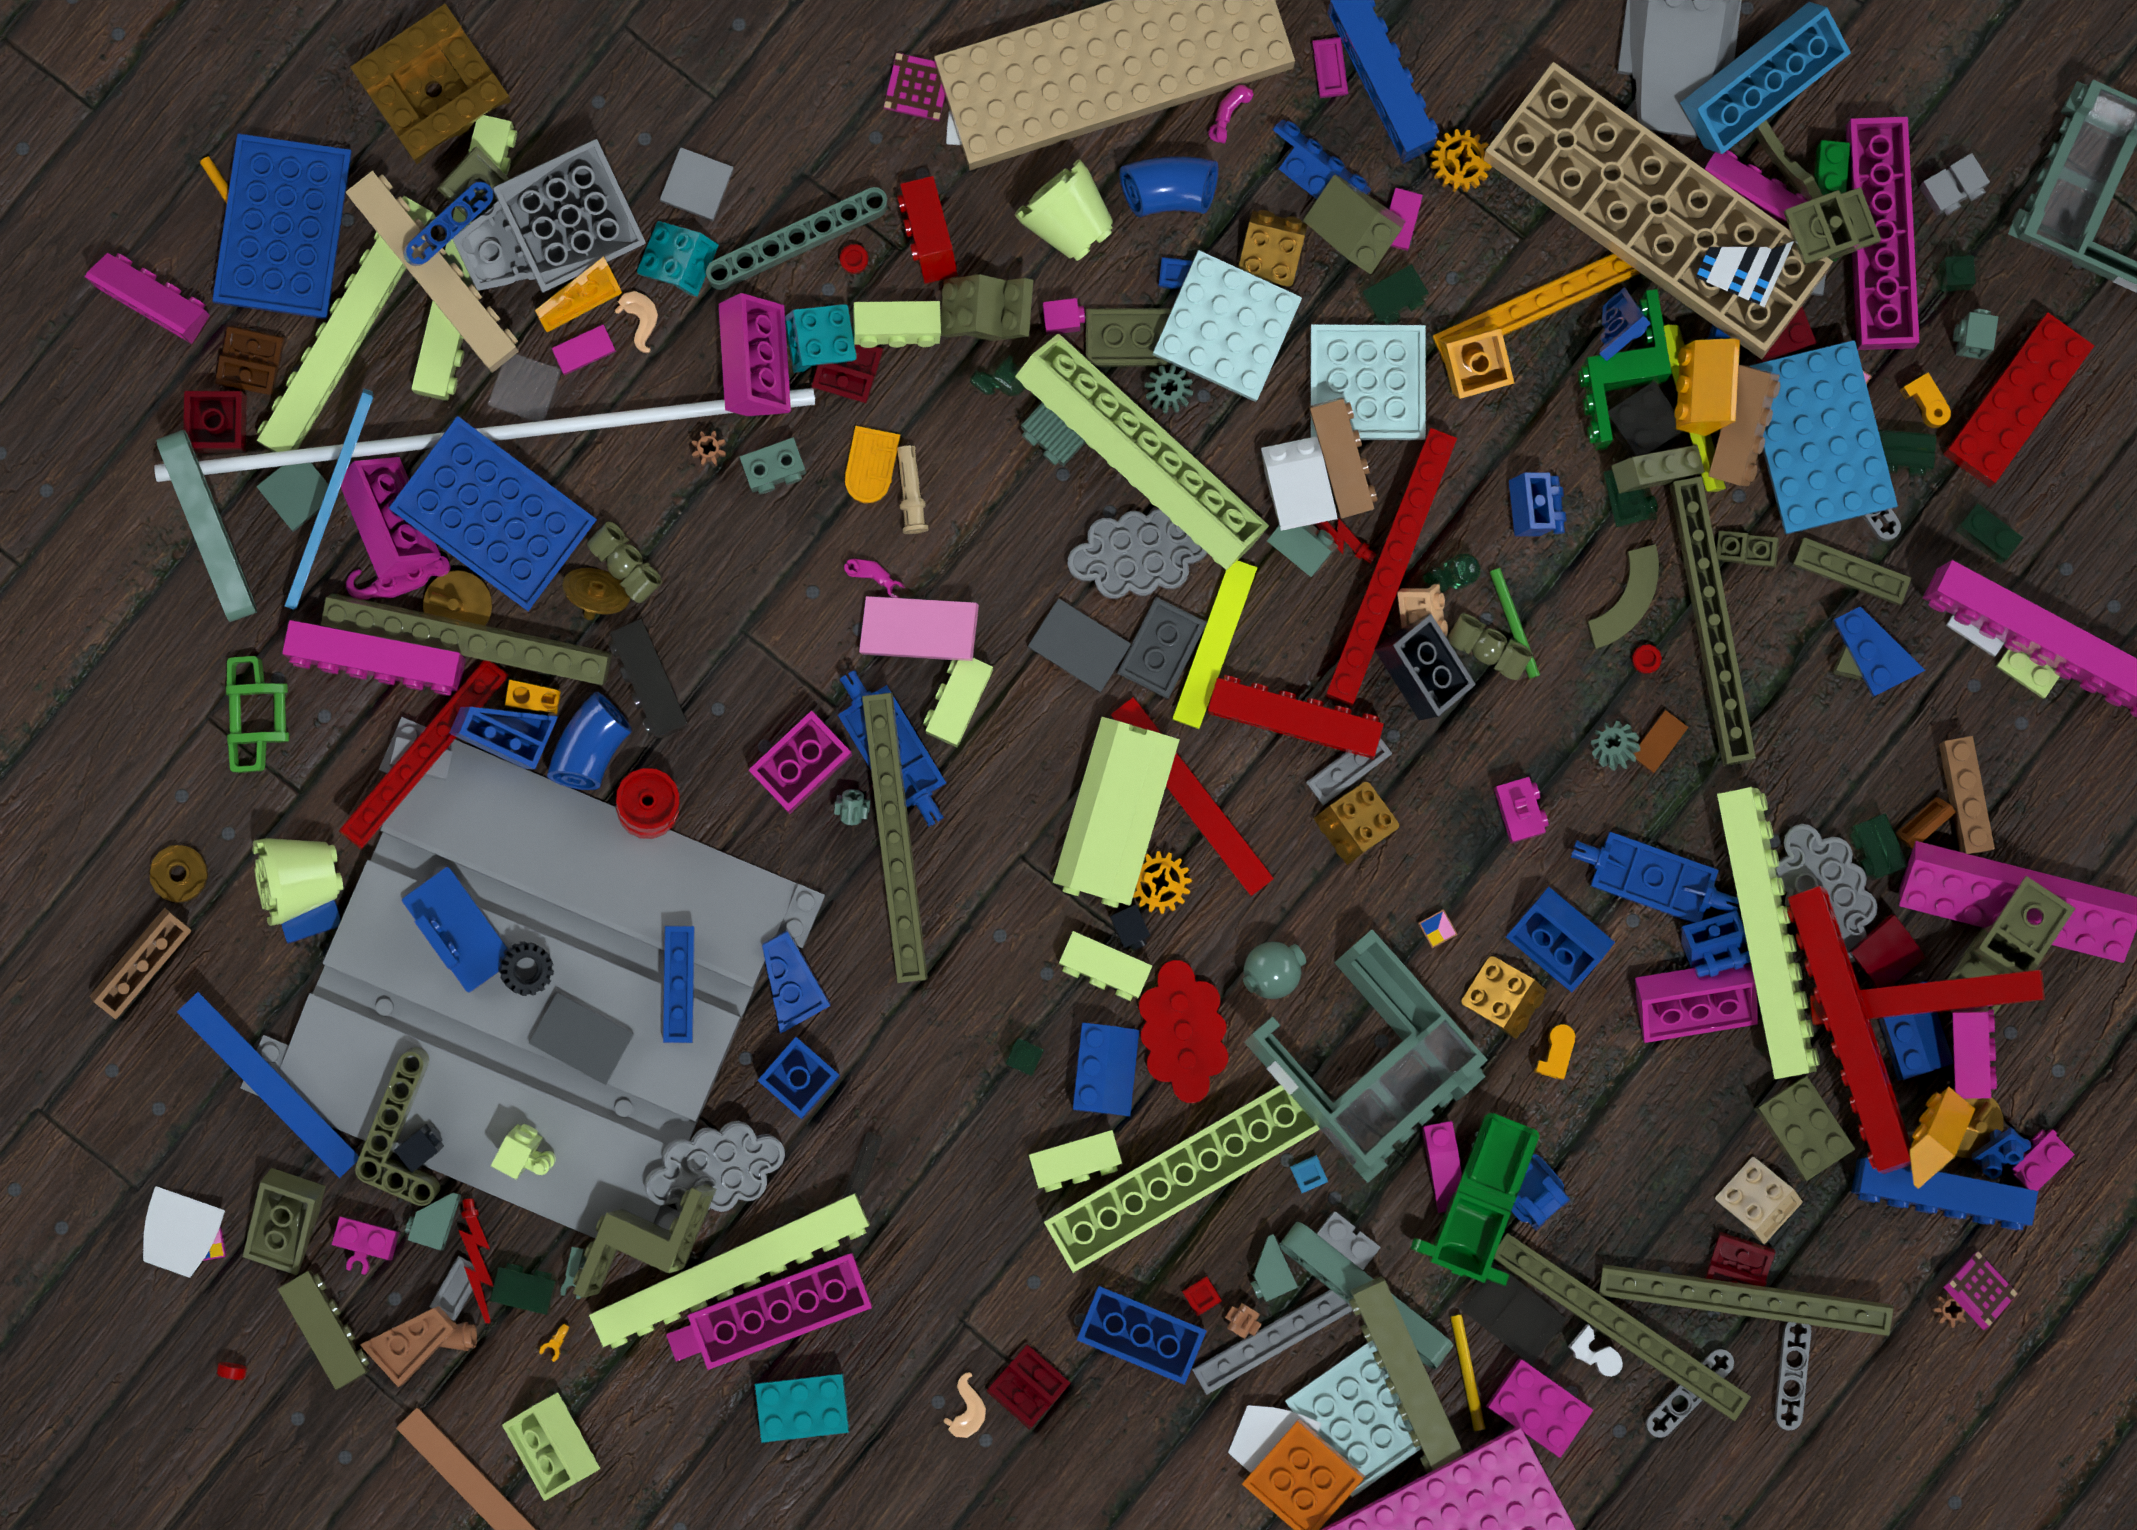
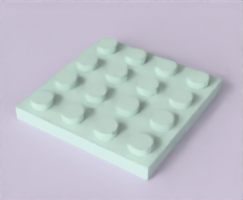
M1198 250L1152 355L1256 402L1302 297Z
M1311 325V406L1340 397L1344 399L1345 403L1350 402L1354 414V419H1350L1352 431L1358 429L1361 440H1425V325ZM1311 416V437H1316L1317 434Z
M1373 1341L1363 1345L1285 1400L1292 1412L1320 1422L1321 1427L1318 1435L1365 1475L1363 1481L1350 1494L1351 1497L1361 1492L1421 1449L1420 1446L1414 1447L1408 1434L1409 1431L1413 1430L1409 1420L1403 1422L1396 1405L1401 1404L1397 1394L1391 1395L1384 1379L1389 1376L1385 1367L1379 1369L1372 1353L1377 1351Z

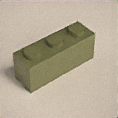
M1698 445L1636 456L1612 465L1619 493L1670 484L1674 481L1689 479L1705 473Z

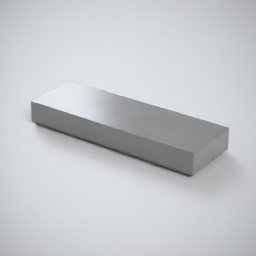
M1380 738L1374 760L1346 752L1307 781L1306 784L1324 806L1392 755V752Z

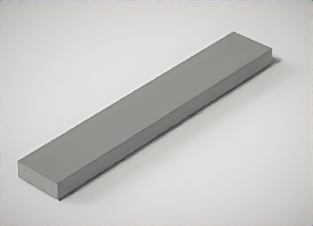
M1329 1290L1259 1330L1255 1336L1247 1337L1192 1370L1207 1395L1353 1310L1349 1303L1332 1290Z

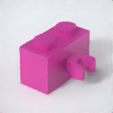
M1530 777L1494 788L1510 844L1539 836L1546 832L1545 827L1549 826L1544 809L1539 810L1536 799H1540V793L1536 782L1531 783Z
M339 1217L332 1245L355 1251L354 1256L347 1261L346 1269L352 1271L353 1264L356 1261H360L363 1264L361 1274L366 1275L370 1269V1263L367 1259L368 1255L392 1260L400 1232L347 1217Z

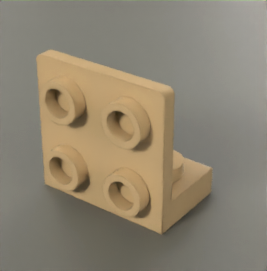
M1752 1157L1715 1197L1719 1204L1745 1224L1763 1244L1772 1237L1803 1203L1792 1187L1755 1157Z

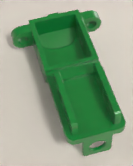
M1494 1113L1486 1114L1458 1189L1449 1200L1434 1244L1414 1238L1410 1249L1428 1256L1429 1262L1447 1268L1450 1272L1463 1277L1465 1275L1483 1283L1487 1279L1506 1286L1510 1275L1491 1268L1539 1140L1538 1131Z

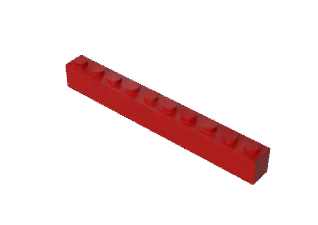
M1430 428L1326 692V698L1352 707L1453 451L1457 440L1456 437Z
M1818 886L1788 897L1790 906H1787V912L1792 923L1796 922L1799 933H1796V939L1800 949H1805L1808 960H1805V967L1809 976H1814L1817 985L1813 990L1817 1002L1823 1004L1826 1013L1822 1016L1828 1032L1832 1031L1835 1042L1831 1043L1833 1052L1837 1059L1841 1058L1844 1067L1840 1072L1844 1084L1850 1086L1853 1097H1850L1851 1107L1855 1114L1859 1113L1862 1122L1859 1125L1861 1137L1864 1141H1868L1871 1152L1868 1153L1870 1164L1873 1169L1877 1168V1171L1883 1174L1911 1165V1142L1827 889Z

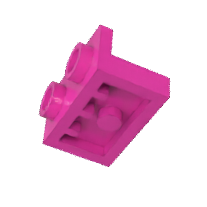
M2043 1129L2040 1130L2030 1140L2033 1144L2031 1148L2023 1153L2024 1160L2016 1165L2013 1164L2008 1169L2025 1189L2038 1191L2075 1155L2056 1136L2057 1133L2053 1129L2046 1132Z

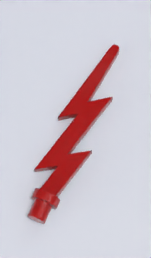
M1338 518V532L1328 521L1315 523L1320 530H1325L1334 538L1333 542L1338 545L1337 549L1343 555L1345 541L1356 553L1355 557L1359 560L1363 558L1371 564L1376 558L1377 554L1369 549V545L1366 543L1362 544L1340 518Z
M474 1199L462 1200L464 1211L461 1212L462 1219H466L472 1235L461 1230L458 1231L475 1271L464 1267L484 1321L486 1324H489L491 1320L480 1282L493 1288L494 1285L477 1245L489 1250L490 1248L477 1219L479 1211L475 1209Z

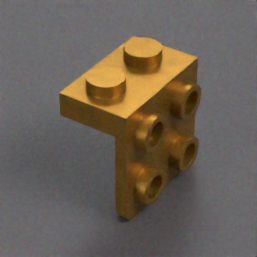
M1267 210L1252 211L1238 268L1267 282L1287 287L1291 286L1294 282L1307 224L1302 223V220L1295 217H1286V219L1277 217L1274 213Z
M1369 782L1362 783L1314 818L1321 832L1325 834L1346 865L1353 862L1368 849L1399 828L1398 821Z
M1491 956L1487 959L1462 998V1004L1498 1025L1508 1035L1517 1039L1520 1033L1527 1028L1529 1019L1535 1009L1542 1004L1547 990L1535 979Z

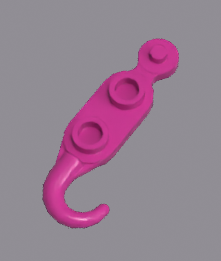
M441 556L439 560L402 576L378 578L369 587L364 589H357L354 586L355 578L361 574V570L357 569L348 576L346 589L349 595L360 600L394 598L424 586L431 576H445L451 567L448 559Z

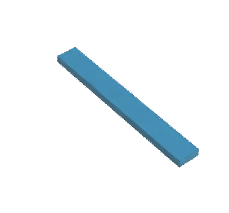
M367 389L362 391L285 603L287 608L293 610L297 608L373 400V391Z

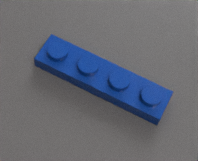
M665 926L663 1043H693L694 926Z

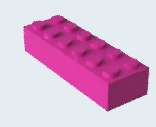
M289 620L282 653L289 659V663L296 667L310 669L312 664L317 665V668L321 669V671L331 674H338L339 670H343L350 677L366 680L367 675L374 676V679L378 680L377 682L395 685V681H400L403 685H406V688L423 691V686L431 687L434 693L451 696L452 692H457L460 689L466 659L458 652Z
M851 1253L689 1314L688 1318L707 1370L866 1311L873 1308L855 1257Z

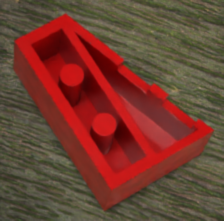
M934 176L900 184L902 195L897 196L901 213L907 212L908 219L903 221L907 237L913 236L914 244H910L913 260H919L924 283L927 284L958 276L953 248Z

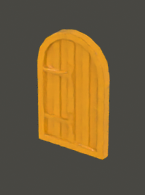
M855 426L847 470L845 471V486L848 493L855 500L861 503H874L881 500L887 494L892 482L900 440L899 434Z

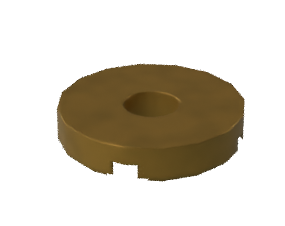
M183 845L169 846L161 850L152 860L150 883L155 892L163 899L175 903L188 902L197 897L205 888L208 879L207 865L203 857L193 848ZM176 866H183L186 870V877L180 882H175L171 877V872Z

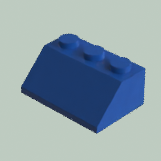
M1549 886L1506 936L1508 940L1571 993L1598 965L1615 943Z
M1937 1012L1878 1018L1898 1081L1954 1064Z
M1082 1023L1073 1104L1074 1111L1121 1116L1131 1115L1139 1030Z

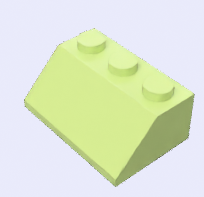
M558 1393L502 1424L544 1501L600 1470L594 1455L591 1453L579 1428L576 1426Z

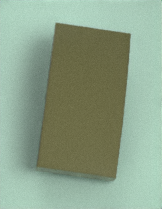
M1719 531L1717 558L1720 561L1776 568L1779 539L1776 537L1753 536L1748 533Z

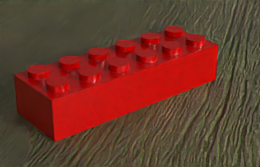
M2050 313L2045 314L1943 455L1990 488L2000 478L2095 345Z

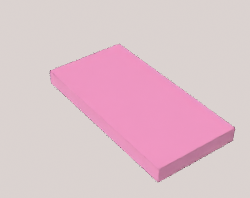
M866 596L859 652L863 655L972 661L979 605L971 602Z

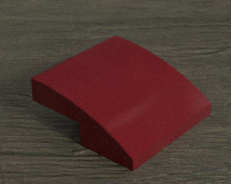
M855 345L856 360L818 365L812 387L867 403L884 349L876 346L865 348L861 345Z
M1893 914L1848 951L1864 970L1863 973L1875 988L1892 987L1925 958L1914 939Z
M1720 1232L1705 1279L1765 1287L1766 1278L1775 1256V1249Z
M1026 1345L986 1392L1030 1430L1068 1387L1070 1382L1029 1345Z

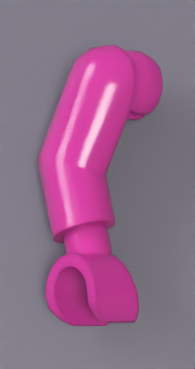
M1242 84L1236 85L1220 102L1215 120L1217 124L1213 125L1208 133L1212 140L1223 144L1226 142L1227 131L1225 128L1227 123L1230 122L1232 111L1241 102L1249 103L1251 101L1253 91Z
M854 558L849 559L844 565V570L849 576L873 578L879 585H884L887 588L888 594L892 598H900L893 594L892 589L894 586L899 585L905 588L901 582L893 581L890 578L891 575L875 561Z

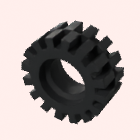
M524 941L520 942V944L515 943L511 945L512 948L506 949L503 952L505 955L499 960L501 965L498 967V970L501 974L502 982L512 992L522 996H527L528 994L533 996L537 994L536 992L545 990L544 986L546 984H550V977L554 973L552 966L554 965L549 957L550 955L542 947L535 943ZM523 958H531L537 965L536 974L527 980L518 978L515 972L516 964Z

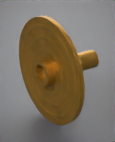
M580 568L569 572L563 579L562 589L565 596L574 605L585 610L583 616L588 620H593L596 613L613 614L620 612L627 607L630 601V597L625 592L624 587L620 585L622 580L616 579L604 570Z
M451 571L445 576L437 577L429 585L424 596L423 610L424 613L486 626L492 612V599L487 586L477 576L464 571Z
M1992 1097L1964 1099L1975 1108V1111L1956 1156L1972 1158L1973 1152L1991 1141L1989 1136L1995 1129L2003 1131L2002 1111Z

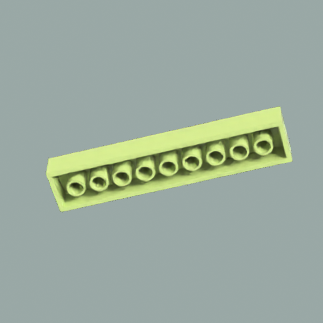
M1059 333L1034 352L1015 376L1027 390L1031 391L1048 409L1060 417L1067 427L1073 429L1085 440L1089 447L1095 449L1107 460L1111 467L1118 470L1132 486L1141 491L1154 506L1165 513L1175 525L1179 526L1191 537L1194 543L1200 545L1212 556L1216 563L1223 566L1226 570L1243 556L1269 527L1264 520Z
M1753 787L1717 794L1774 1078L1780 1079L1817 1072L1816 1066L1820 1065L1819 1055L1816 1048L1812 1049L1810 1037H1814L1811 1020H1806L1804 1009L1808 1008V1001L1805 991H1800L1798 980H1802L1801 967L1799 963L1794 962L1792 953L1797 951L1794 935H1789L1787 924L1791 923L1787 912V906H1783L1781 895H1785V888L1782 878H1778L1776 875L1775 867L1779 866L1778 854L1776 849H1771L1770 839L1774 838L1771 822H1766L1764 810H1768L1766 796L1764 793H1760L1759 789Z
M1279 1085L1044 1223L1074 1273L1320 1130V1128L1292 1096Z

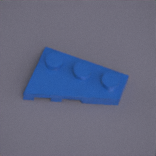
M1625 287L1603 305L1602 325L1605 327V332L1601 334V341L1604 343V346L1600 348V355L1606 361L1633 338L1643 335L1647 326L1651 324L1634 297Z
M1861 607L1833 620L1872 697L1925 671Z
M788 930L762 944L780 1034L831 1006L830 1001Z

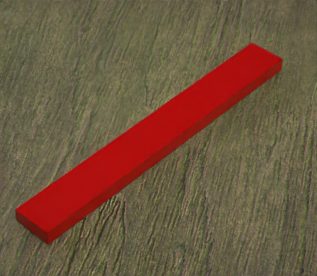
M484 660L345 822L339 832L362 850L457 738L449 734L460 707L482 708L509 675L493 662Z
M1134 697L1111 714V717L1116 721L1161 733ZM1176 753L1166 788L1250 897L1274 880V878Z
M2041 970L1860 990L1869 1019L2045 1000ZM1815 995L1810 996L1813 1025H1823L1822 1016L1826 1014L1823 1004H1819Z

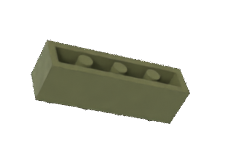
M307 1271L278 1288V1291L335 1390H338L370 1372L367 1368L370 1361L362 1349L357 1350L352 1340L356 1339L350 1326L348 1324L343 1325L338 1315L341 1314L337 1303L333 1298L328 1300L323 1290L327 1287L318 1273L314 1275L312 1271Z

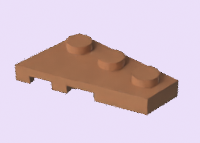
M437 1306L360 1344V1346L389 1378L400 1387L444 1343L458 1326L440 1306Z

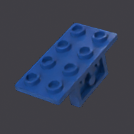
M449 867L441 870L402 899L403 904L415 919V924L446 967L453 972L466 992L471 993L499 972L498 967L501 965L499 960L501 957L503 958L505 955L503 952L508 948Z

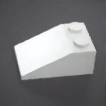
M1317 436L1261 448L1264 473L1281 531L1337 519L1326 466Z

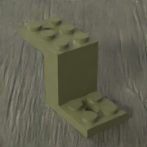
M2025 876L1994 924L1979 930L1947 980L2035 971L2075 908L2028 876ZM2031 908L2039 910L2042 915L2041 922L2038 925L2030 924L2026 918L2027 912ZM2001 1005L1988 1006V1009H1994L1995 1016Z
M706 1184L687 1190L680 1204L683 1207L679 1217H675L669 1230L623 1209L602 1215L596 1225V1231L598 1232L596 1239L586 1249L584 1255L587 1258L583 1269L580 1268L575 1275L573 1284L576 1287L573 1294L582 1298L599 1294L617 1250L666 1273L684 1269L717 1189Z

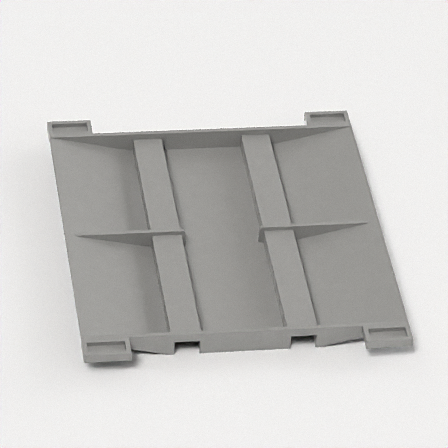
M401 717L379 770L388 773L392 769L389 763L396 737L415 741L427 727ZM454 740L447 748V750L453 751L446 780L424 775L382 825L380 831L383 833L371 860H367L323 961L324 969L313 994L309 993L290 1044L287 1045L263 1035L257 1052L329 1126L366 1141L399 1058L410 1048H422L429 1055V1065L395 1149L427 1124L430 1128L433 1127L440 1133L444 1147L423 1164L425 1167L595 1239L598 1234L596 1225L600 1217L608 1212L621 1209L669 1230L675 1217H679L680 1213L672 1207L655 1204L649 1199L644 1186L646 1177L652 1170L664 1166L662 1155L665 1147L670 1142L681 1138L690 1140L765 966L766 962L762 944L788 930L796 945L803 949L825 895L671 830L665 835L654 839L638 838L628 833L620 824L616 807ZM449 867L508 950L512 948L511 945L515 943L520 944V942L525 941L527 943H535L550 955L549 957L554 965L552 966L554 973L550 977V984H546L544 986L545 990L536 992V995L528 994L527 996H522L512 992L505 986L500 978L501 974L498 972L471 993L466 992L456 976L446 967L415 924V919L403 904L402 899L441 870ZM665 926L695 927L693 1043H663ZM531 958L519 960L515 967L516 975L523 980L532 978L537 971L536 962ZM556 993L565 996L634 1034L607 1085L529 1044ZM408 1056L409 1066L418 1069L420 1066L419 1060L415 1056ZM243 1080L240 1088L257 1095ZM398 1082L397 1090L399 1093L408 1095V1086L403 1082ZM387 1109V1117L391 1121H398V1113L394 1109ZM517 1124L521 1126L522 1124L529 1125L538 1131L537 1135L543 1137L537 1151L541 1153L551 1151L554 1153L556 1158L555 1164L546 1174L537 1175L526 1169L516 1180L491 1167L506 1135ZM376 1135L377 1144L380 1147H387V1139L383 1135Z

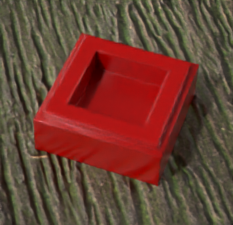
M1207 1276L1182 1291L1197 1316L1222 1301Z

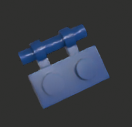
M1523 473L1509 480L1515 536H1542L1552 530L1554 534L1565 533L1564 522L1567 519L1566 512H1563L1561 497L1564 496L1563 487H1560L1559 476L1550 477V473Z
M1737 911L1682 926L1681 944L1691 968L1695 967V973L1698 978L1706 975L1709 977L1717 976L1720 971L1730 968L1737 970L1743 968L1744 964L1751 962L1749 951L1746 952L1747 940L1744 926Z

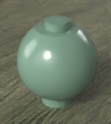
M1274 941L1262 943L1256 946L1246 958L1243 982L1249 992H1255L1260 997L1266 999L1283 998L1289 995L1299 984L1301 966L1306 964V957L1296 944L1288 947L1283 943Z

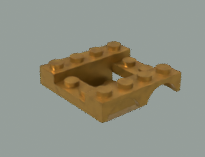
M446 4L350 67L416 164L420 163L432 149L444 141L460 136L468 131L476 120L490 110L511 102L509 95L489 69ZM437 83L442 86V92L439 96L429 97L426 90L430 84Z

